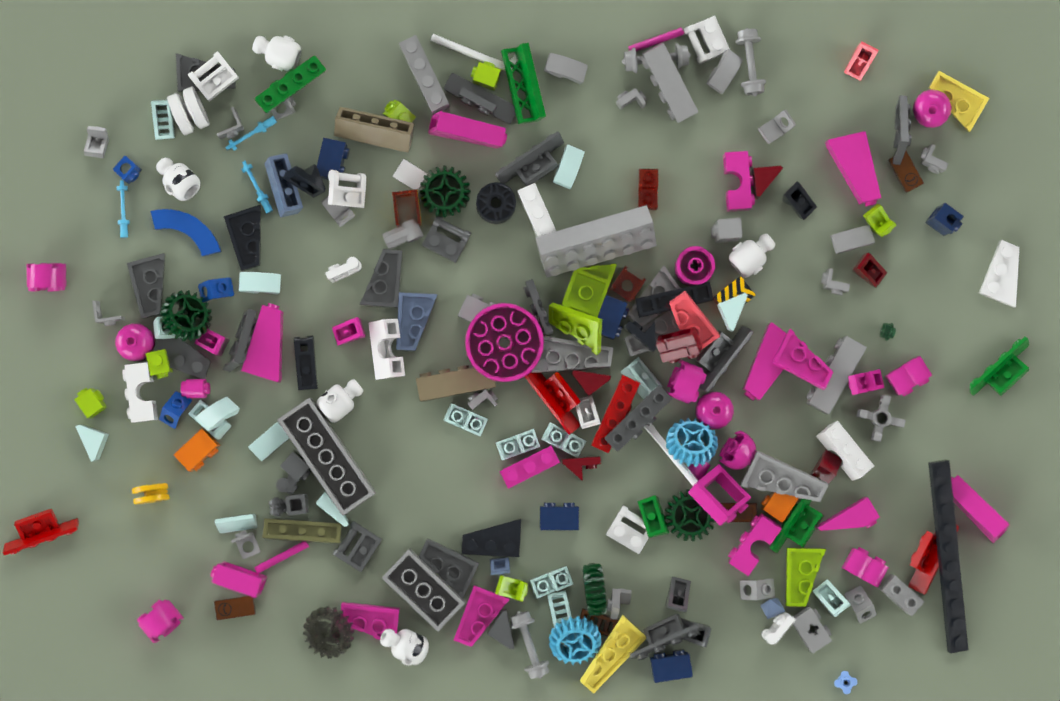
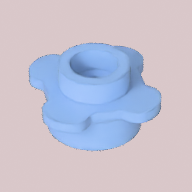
M842 671L838 679L834 681V685L837 688H841L844 694H850L851 688L857 685V679L852 678L847 671Z

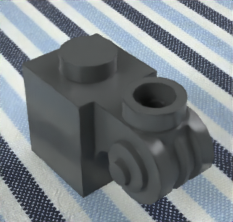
M293 451L280 465L288 473V478L279 479L276 483L277 489L280 492H287L292 495L299 487L296 484L301 479L304 481L312 473L306 461L296 451Z
M307 493L285 496L284 500L274 497V499L268 501L270 515L276 517L281 516L283 512H287V516L309 513Z

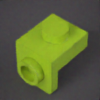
M397 100L390 101L385 106V111L383 112V115L386 117L411 123L416 118L412 112Z
M878 203L863 215L872 231L881 237L891 233L892 229L897 226L894 221L889 219L883 207Z
M166 349L146 353L150 375L157 376V379L169 377L168 373L173 372V369L170 368Z
M500 575L495 594L523 602L528 592V583Z

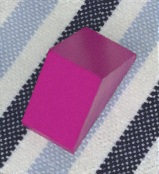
M359 317L332 327L338 346L366 337Z
M207 329L205 335L196 339L194 344L217 356H222L230 339Z

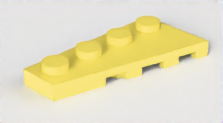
M622 615L599 650V653H597L580 679V682L592 693H595L630 657V654L647 639L646 636Z

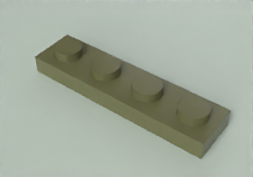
M264 518L263 539L340 544L342 524Z

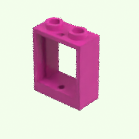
M720 464L697 481L688 492L720 526L726 521L728 524L737 517V512L741 514L749 506L747 502L751 499V496ZM716 481L737 502L729 511L706 489L712 482Z
M226 561L214 566L210 577H213L211 583L254 598L262 594L268 577Z

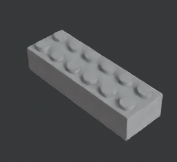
M647 205L535 237L546 278L657 246L654 225Z
M308 398L277 419L342 516L376 494V491L312 398Z

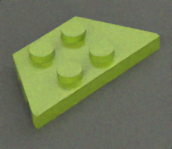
M597 265L574 270L562 305L598 317L617 265Z

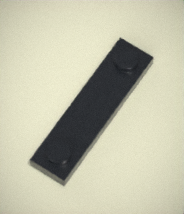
M710 282L636 298L635 303L638 316L641 318L671 311L670 301L684 291L688 293L696 305L714 301Z

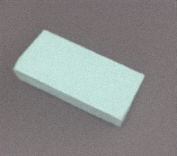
M639 357L621 371L622 375L640 383L637 393L643 400L657 386L660 385L662 387L661 383Z
M276 422L250 444L248 448L263 461L287 441L289 436L280 423Z
M256 514L215 520L219 533L256 529L258 527Z

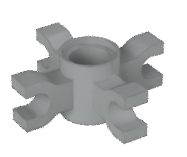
M881 395L879 408L874 412L862 409L857 411L856 417L871 420V423L874 425L871 436L873 441L881 442L884 427L893 425L902 428L905 425L906 420L891 417V414L888 412L891 396ZM879 413L885 416V421L882 424L877 421Z

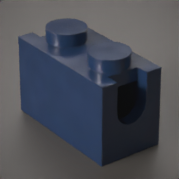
M323 137L317 162V168L322 179L329 180L328 173L330 170L345 173V167H343L344 159H348L350 152L346 142Z
M943 203L936 207L925 223L945 236L958 231L963 224L961 220L964 216L947 203Z
M607 295L605 296L597 317L602 319V336L614 340L615 336L619 337L622 330L620 322L622 318L626 319L629 308H626V302Z
M544 503V506H540V530H579V506H575V503H563V506H556V503Z
M684 649L674 650L673 654L665 655V652L655 653L654 657H650L654 683L693 677L690 654L685 652Z

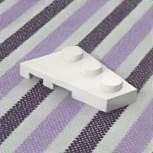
M1003 240L999 241L979 294L1013 308L1016 307L1018 246Z

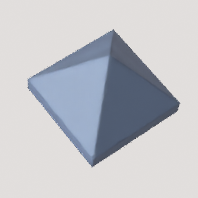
M509 557L490 559L491 575L510 573Z
M778 598L770 599L760 605L767 619L785 612Z

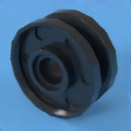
M494 182L487 184L477 194L476 207L478 214L483 220L491 224L506 222L515 212V194L510 187L503 183ZM498 199L501 201V206L494 208L491 205V201Z

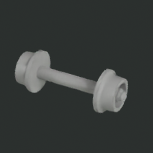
M746 28L745 30L738 31V40H736L737 45H745L749 81L741 83V87L744 88L745 95L756 96L757 94L764 93V84H766V80L757 79L753 44L760 42L761 37L758 36L757 29Z
M675 43V53L669 54L672 60H676L677 69H680L681 66L689 65L691 54L688 52L687 45ZM635 48L624 52L622 63L625 64L626 71L637 73V64H643L641 59L644 57L636 56Z
M518 611L516 615L510 617L512 623L510 628L516 629L520 627L532 662V665L527 666L524 670L528 672L531 679L537 677L541 679L543 675L549 673V661L539 662L527 626L533 623L535 619L531 617L529 611Z

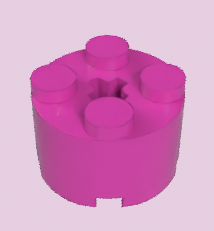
M692 246L685 249L675 262L676 276L683 284L688 286L707 282L715 270V260L712 254L700 246ZM693 262H695V265H699L696 271L690 267Z
M66 263L26 264L28 291L46 290V288L47 291L65 290V287H67Z
M679 360L678 363L681 365L679 368L675 366L667 387H670V392H666L672 398L689 404L691 401L695 403L699 396L698 388L700 384L704 383L707 374L703 373V368L684 360Z
M158 600L152 605L153 610L148 614H142L137 619L139 622L138 626L153 643L159 642L158 637L161 635L164 637L169 635L180 625L181 622L179 620L184 619L170 600Z

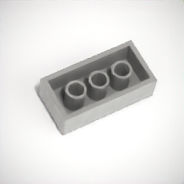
M411 548L382 577L437 631L466 602L419 558Z

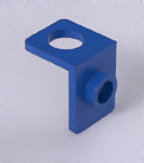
M124 156L113 168L122 177V180L128 184L135 181L141 171L127 156ZM125 163L130 164L131 168L126 174H123L121 166Z
M230 277L207 280L198 284L200 297H203V303L216 298L234 296ZM204 287L207 289V297L204 294Z
M175 391L162 407L159 420L176 429L180 416L191 404L192 400L186 398V396L183 397L180 392ZM165 415L171 416L174 422L169 421Z

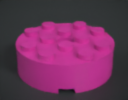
M509 303L491 305L480 311L470 323L465 338L466 352L474 368L486 378L498 382L516 381L528 375L541 358L544 342L541 327L535 317L524 308ZM503 337L510 340V345L507 348H502L499 345V340Z

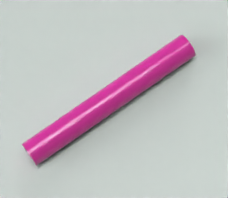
M681 27L628 46V50L630 51L632 48H635L637 52L684 35L683 29Z
M303 541L254 568L259 574L308 548L309 544L307 541Z

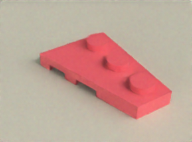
M686 291L670 301V307L679 330L696 327L702 349L720 337V333Z

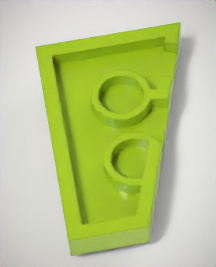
M556 303L549 305L548 321L550 324L566 335L571 334L577 338L578 343L582 346L585 344L592 349L591 352L598 355L601 352L602 319Z
M786 548L785 606L806 607L826 549Z

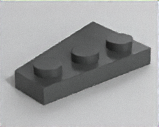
M176 53L178 92H183L184 89L191 86L196 91H200L188 74L191 71L195 72L206 63L205 61ZM216 64L205 74H203L200 78H198L200 82L204 80L207 76H209L212 72H214L217 68H219L221 65ZM236 81L226 89H236Z
M903 95L899 96L895 108L894 129L897 131L893 148H897L893 157V164L897 165L901 164L906 148L911 145L912 135L909 134L911 119H908L911 105L908 104L907 96Z
M382 250L359 305L398 308L402 250Z
M165 253L127 263L142 319L159 315L162 310Z
M533 279L528 280L523 288L527 298L531 297L533 304L530 307L533 315H538L540 320L538 323L542 333L545 336L551 335L553 330L542 307Z
M248 309L243 313L235 335L238 340L230 348L229 354L232 357L230 362L224 365V371L231 372L240 364H243L246 359L245 348L250 344L252 338L250 331L254 328L257 318H255L256 311Z
M428 538L419 555V558L435 573L439 574L460 597H464L479 562Z

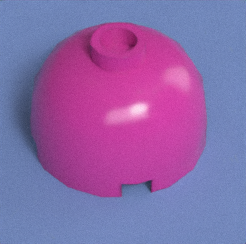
M930 89L923 91L917 96L913 104L915 119L919 124L928 128L943 125L951 115L952 106L950 99L939 90Z
M132 323L119 330L115 339V346L123 358L129 361H142L147 359L146 353L153 351L155 338L153 332L146 326Z
M709 392L697 401L695 411L699 423L703 421L705 426L709 425L710 429H721L732 420L734 406L725 394Z
M741 430L734 433L737 436L733 439L730 437L727 439L719 455L722 457V460L719 461L733 470H740L750 466L756 454L754 440Z

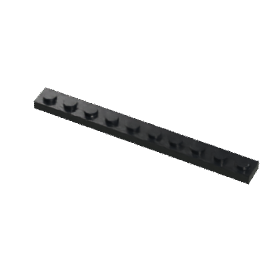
M946 459L928 462L947 652L956 653L969 649L950 460Z

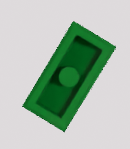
M654 495L637 501L648 538L668 534L669 530L659 498Z

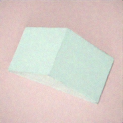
M743 293L717 305L728 331H734L748 294Z
M85 425L75 426L91 462L98 461L109 434Z
M828 579L813 590L816 597L834 617L850 606V603Z

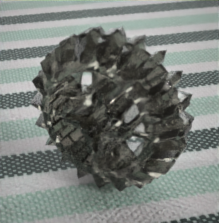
M330 606L325 608L319 607L317 611L311 612L303 626L306 629L303 631V635L307 636L304 642L310 643L308 649L314 648V654L320 652L321 657L327 656L328 659L344 654L351 647V642L354 640L352 634L355 630L350 628L353 623L347 621L349 616L344 617L343 611L337 612V607L331 609ZM321 619H326L332 622L328 623L326 621H321ZM326 642H330V643H332V644L335 643V644H337V645H330V644H327Z

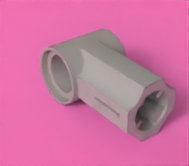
M416 218L402 223L400 227L382 234L388 249L423 237Z

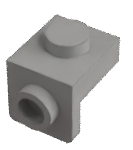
M634 88L629 93L627 90L621 93L616 101L619 110L635 100L643 109L646 106L645 101L647 99L641 90L638 92Z
M88 126V138L84 148V155L104 158L109 142L107 129L99 126Z
M931 144L928 148L925 147L920 156L923 159L920 164L927 166L928 170L933 173H942L946 170L949 163L932 156L936 145Z
M829 268L826 272H823L821 283L824 284L823 289L832 290L831 293L835 295H843V293L849 292L850 284L831 280L833 269Z
M485 389L480 394L476 392L469 397L470 402L468 405L474 410L488 398L494 406H497L498 404L495 401L498 398L491 390L487 392Z
M622 588L612 589L611 599L607 601V611H610V619L618 620L620 604H630L631 590Z

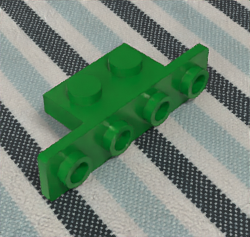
M312 56L296 69L288 71L282 79L274 81L268 89L255 97V101L265 113H268L323 74L326 68L316 56Z
M1025 336L1022 339L1016 340L1012 348L1008 352H1003L994 365H989L984 370L982 376L976 377L970 383V393L974 396L988 384L1002 396L1029 371V367L1018 359L1017 356L1029 346L1028 338Z
M801 499L799 503L794 505L791 516L782 523L781 531L770 546L772 551L778 553L787 538L804 548L824 517L822 513L809 506L812 500Z

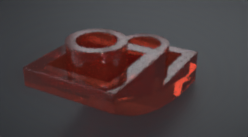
M639 169L638 208L647 205L648 210H657L658 169Z

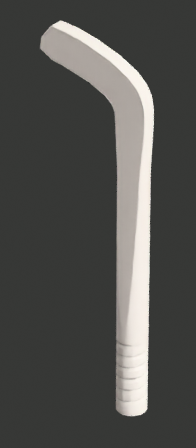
M433 34L431 37V41L479 61L490 62L495 65L494 67L505 71L503 61ZM516 54L509 60L513 64L517 61Z
M646 424L644 428L682 474H684L691 485L694 486L698 481L684 463L680 465L679 459L674 460V455H669V449H666L667 442L652 424L650 426Z

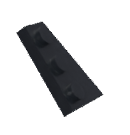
M261 205L224 216L241 271L260 266Z
M521 519L463 534L462 554L519 557Z

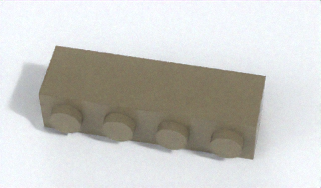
M340 107L335 118L334 136L409 152L413 141L415 123Z
M469 365L457 367L458 371L450 372V369L439 370L437 375L431 376V372L419 374L420 378H416L421 402L496 388V383L494 380L480 374L475 368H469Z

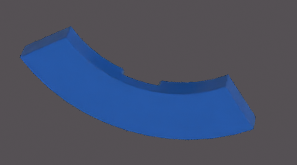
M172 209L150 211L155 230L173 229L185 233L196 243L203 257L221 252L219 243L213 233L194 216Z

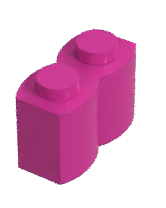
M917 356L885 377L896 395L902 394L904 397L913 392L912 388L917 384L921 387L930 381L929 377L932 374L921 356Z
M858 547V549L852 548L842 569L878 588L889 568L885 566L886 561L877 556L874 559L869 557V552L861 547Z

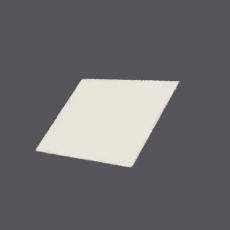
M403 159L393 177L417 191L420 183L424 180V175L427 176V173Z

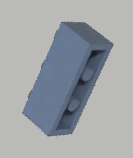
M287 153L268 157L264 164L280 218L298 214L303 208L298 189L283 179L285 172L291 169Z

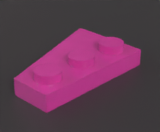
M790 328L772 363L822 390L826 389L833 371L817 355L815 356Z
M474 585L454 641L472 647L510 598L497 595L494 592Z
M342 602L340 623L357 631H363L372 635L373 638L380 640L385 629H392L396 634L398 633L400 608Z

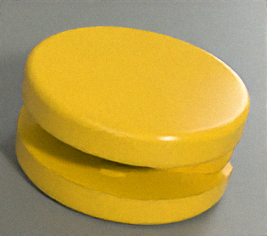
M160 483L132 488V494L144 493V497L133 499V503L138 505L169 500L170 496L167 494L168 484Z

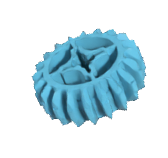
M689 418L686 421L681 419L668 430L666 449H669V455H674V460H680V465L684 462L687 463V467L693 464L696 468L698 464L703 466L706 462L709 463L715 456L718 448L717 436H714L715 430H710V426H705L703 421L699 423L696 418L693 421H690Z
M578 615L576 619H572L569 616V620L566 621L562 618L561 624L556 623L555 628H552L549 636V646L553 655L557 656L559 661L563 660L565 664L570 661L572 665L578 662L581 665L583 660L588 662L589 657L594 658L595 653H599L601 633L592 620L587 621L586 617L580 619Z

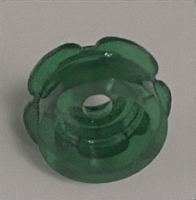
M884 323L882 325L880 337L884 338L885 341H888L889 338L893 339L895 336L896 328H894L893 323Z

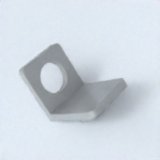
M293 96L282 102L286 105L284 113H277L275 108L271 110L275 120L296 112L294 109L296 102Z
M231 107V110L238 125L217 133L220 139L236 137L238 132L244 130L237 110L234 107Z
M783 110L774 119L758 128V131L766 142L770 144L786 134L796 123L787 110ZM782 117H785L788 120V126H785L782 123Z
M328 196L321 201L339 227L355 216L348 206L328 205Z
M92 301L95 323H104V326L116 325V321L125 320L123 316L102 318L100 302Z
M246 530L235 534L236 538L231 540L232 543L236 542L243 559L260 553V548L253 532L247 533ZM246 541L253 543L254 549L252 552L248 553L243 550V544Z
M774 579L741 580V599L762 600L774 598ZM746 585H750L752 589L750 596L745 592Z
M858 586L844 594L860 624L877 615L873 603L862 586ZM870 611L867 616L862 617L865 612Z

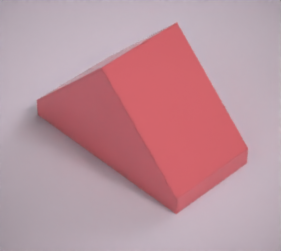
M861 41L856 47L844 73L861 81L879 50Z

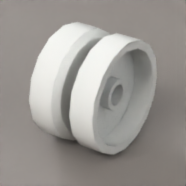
M193 86L183 90L184 101L178 93L167 96L174 120L184 136L194 132L193 121L200 129L210 125L203 104Z

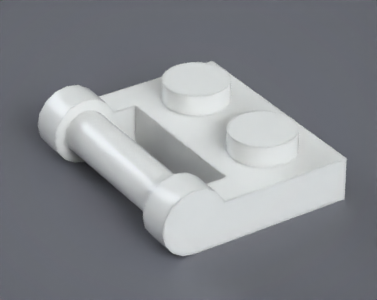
M715 16L684 28V32L689 36L698 56L697 61L699 64L723 55L724 51L728 49L730 50ZM695 31H700L709 51L708 54H704Z
M218 51L213 54L214 57L195 72L191 71L188 74L209 102L239 79ZM217 63L221 64L219 68L200 82L198 78Z
M330 170L328 173L330 181L328 205L364 208L366 175L363 173H358L357 175L339 173L337 170ZM339 180L356 182L357 188L338 186Z
M350 257L346 264H335L329 267V271L325 272L328 280L334 283L360 271L362 264L357 258Z
M623 505L606 535L640 554L648 540L647 532L645 531L642 534L621 522L623 517H626L645 528L643 518L629 511L628 507Z
M786 612L776 615L772 620L774 622L769 629L762 631V638L769 644H776L795 621Z

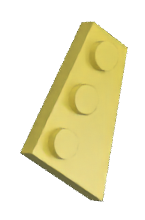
M941 71L937 72L929 86V89L939 90L946 94L952 106L951 113L970 132L989 98Z

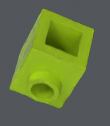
M484 61V63L479 62L477 67H473L471 73L473 84L495 91L501 75V69L495 68L494 64Z
M84 388L77 393L78 397L74 399L87 418L92 419L107 408L103 402L104 396L98 389Z

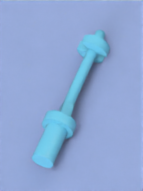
M272 116L264 122H258V126L253 131L234 142L230 139L228 141L230 145L225 148L227 150L233 148L235 151L237 144L255 133L266 132V129L277 123V121Z
M243 161L244 167L241 170L243 173H248L257 191L258 203L262 204L266 214L272 212L273 209L268 201V195L260 190L250 171L253 168L252 164L247 165L246 161Z
M123 180L120 181V186H117V191H120L121 220H118V225H120V238H128V225L130 223L125 217L124 191L128 190V186H124Z

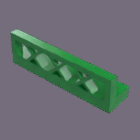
M522 43L516 48L501 50L518 124L540 121L546 117L529 43ZM508 54H516L517 61L515 64L509 61ZM514 71L521 75L520 82L513 79ZM519 89L525 92L526 98L524 101L517 96ZM523 107L529 111L531 118L523 119L521 112Z

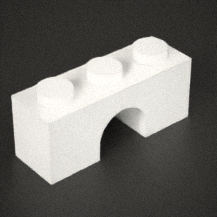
M533 183L517 190V194L528 214L536 236L539 237L556 232L536 184Z
M383 319L369 322L375 379L405 376L403 357H395L391 350L393 340L400 338L398 319Z
M148 362L125 365V370H123L122 374L124 381L127 382L125 398L129 400V408H127L128 419H131V423L158 420L156 401H145L140 396L142 385L154 382L153 376L150 375Z
M838 421L829 424L816 435L827 451L833 450L841 457L843 464L840 467L852 481L861 478L874 467L872 462Z

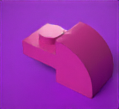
M880 369L848 376V385L852 395L885 388Z

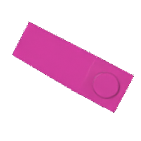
M863 497L817 526V530L825 531L865 526L869 528L877 523L876 519L880 518L869 498Z

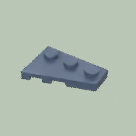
M399 292L398 324L400 338L396 340V350L416 351L437 294Z

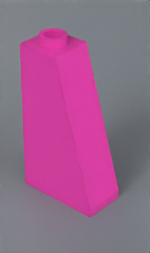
M442 111L431 116L428 130L430 135L492 148L502 147L507 139L506 128Z
M866 131L828 139L825 145L859 205L864 203L865 206L877 204L876 201L881 199V194Z
M268 303V306L262 305L241 371L281 383L283 311L279 310V306Z
M773 322L766 326L742 388L746 391L744 395L752 401L754 399L760 400L784 370L772 362L787 333Z
M959 475L955 478L951 476L954 503L994 544L1008 530L1010 524Z

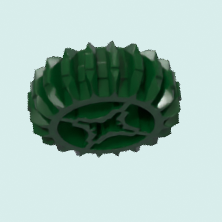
M443 166L442 172H440L439 167H436L437 173L434 174L430 170L431 177L429 178L426 175L423 177L427 183H420L422 187H425V189L419 190L420 194H425L420 197V200H427L423 206L427 208L431 205L429 212L432 213L436 209V216H439L441 211L444 218L447 217L448 211H450L451 216H454V209L460 213V205L466 208L463 200H470L468 196H465V194L471 193L470 189H465L470 184L469 182L463 183L466 180L465 175L459 178L460 170L454 174V167H451L449 172L447 171V166ZM442 177L441 185L430 189L432 183ZM448 177L456 180L461 189L449 186ZM444 183L447 187V190H450V192H447L445 196V201L443 194L439 193L440 191H443ZM429 195L441 197L442 206L435 204ZM460 195L454 204L448 206L450 197Z
M182 290L177 294L174 292L161 305L163 310L159 314L162 316L160 322L166 323L163 329L170 330L168 335L174 333L175 339L181 337L182 341H186L188 338L191 342L195 338L199 339L202 335H205L207 329L211 326L212 316L209 314L212 309H206L208 303L202 302L203 297L197 298V292L193 295L190 294L189 290L185 294ZM178 304V312H176V314H173V306ZM199 318V325L194 328V320Z
M686 489V496H684L682 491H679V499L675 495L672 496L675 503L667 502L672 508H665V511L670 512V515H666L664 518L666 520L671 519V522H668L666 525L667 527L674 526L670 532L673 534L678 531L677 538L684 534V541L688 540V535L691 537V541H695V535H697L701 540L702 532L705 535H709L708 531L705 530L707 527L712 530L714 528L712 525H709L710 521H716L706 512V518L702 524L698 519V515L703 508L699 504L693 508H688L683 501L694 499L688 493L690 490ZM679 506L683 512V516L680 519V521L676 523L675 511ZM686 510L690 512L695 511L694 519L697 523L690 518L686 519V516H688L686 515ZM690 522L698 528L694 531L681 529L682 526Z
M600 563L584 565L583 579L588 614L590 616L606 614L607 601L602 566Z

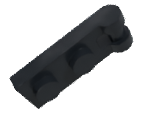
M313 335L301 339L300 337H294L299 391L318 389ZM301 346H308V351L301 352Z

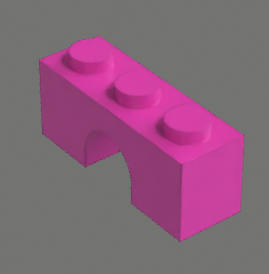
M748 151L725 152L723 155L724 174H734L740 180V187L738 189L726 192L727 212L749 211L752 209V205H755V196L751 194V186L754 184L753 175H750L749 168L752 167V157L748 156Z
M551 445L501 470L500 473L509 489L559 464L560 461Z
M763 513L759 517L756 515L752 519L750 530L743 532L739 538L740 544L738 547H733L728 554V557H730L729 564L747 576L750 575L759 562V557L750 550L752 543L757 540H763L771 545L781 531V526Z

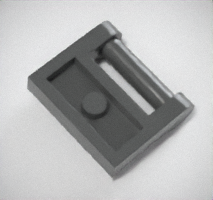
M436 216L422 246L456 263L472 232L464 231L444 221L443 217ZM440 226L461 237L460 243L437 232L438 227Z
M352 521L347 535L338 549L335 548L332 554L362 572L382 538L359 523ZM357 532H360L362 535L349 556L345 555L344 552Z

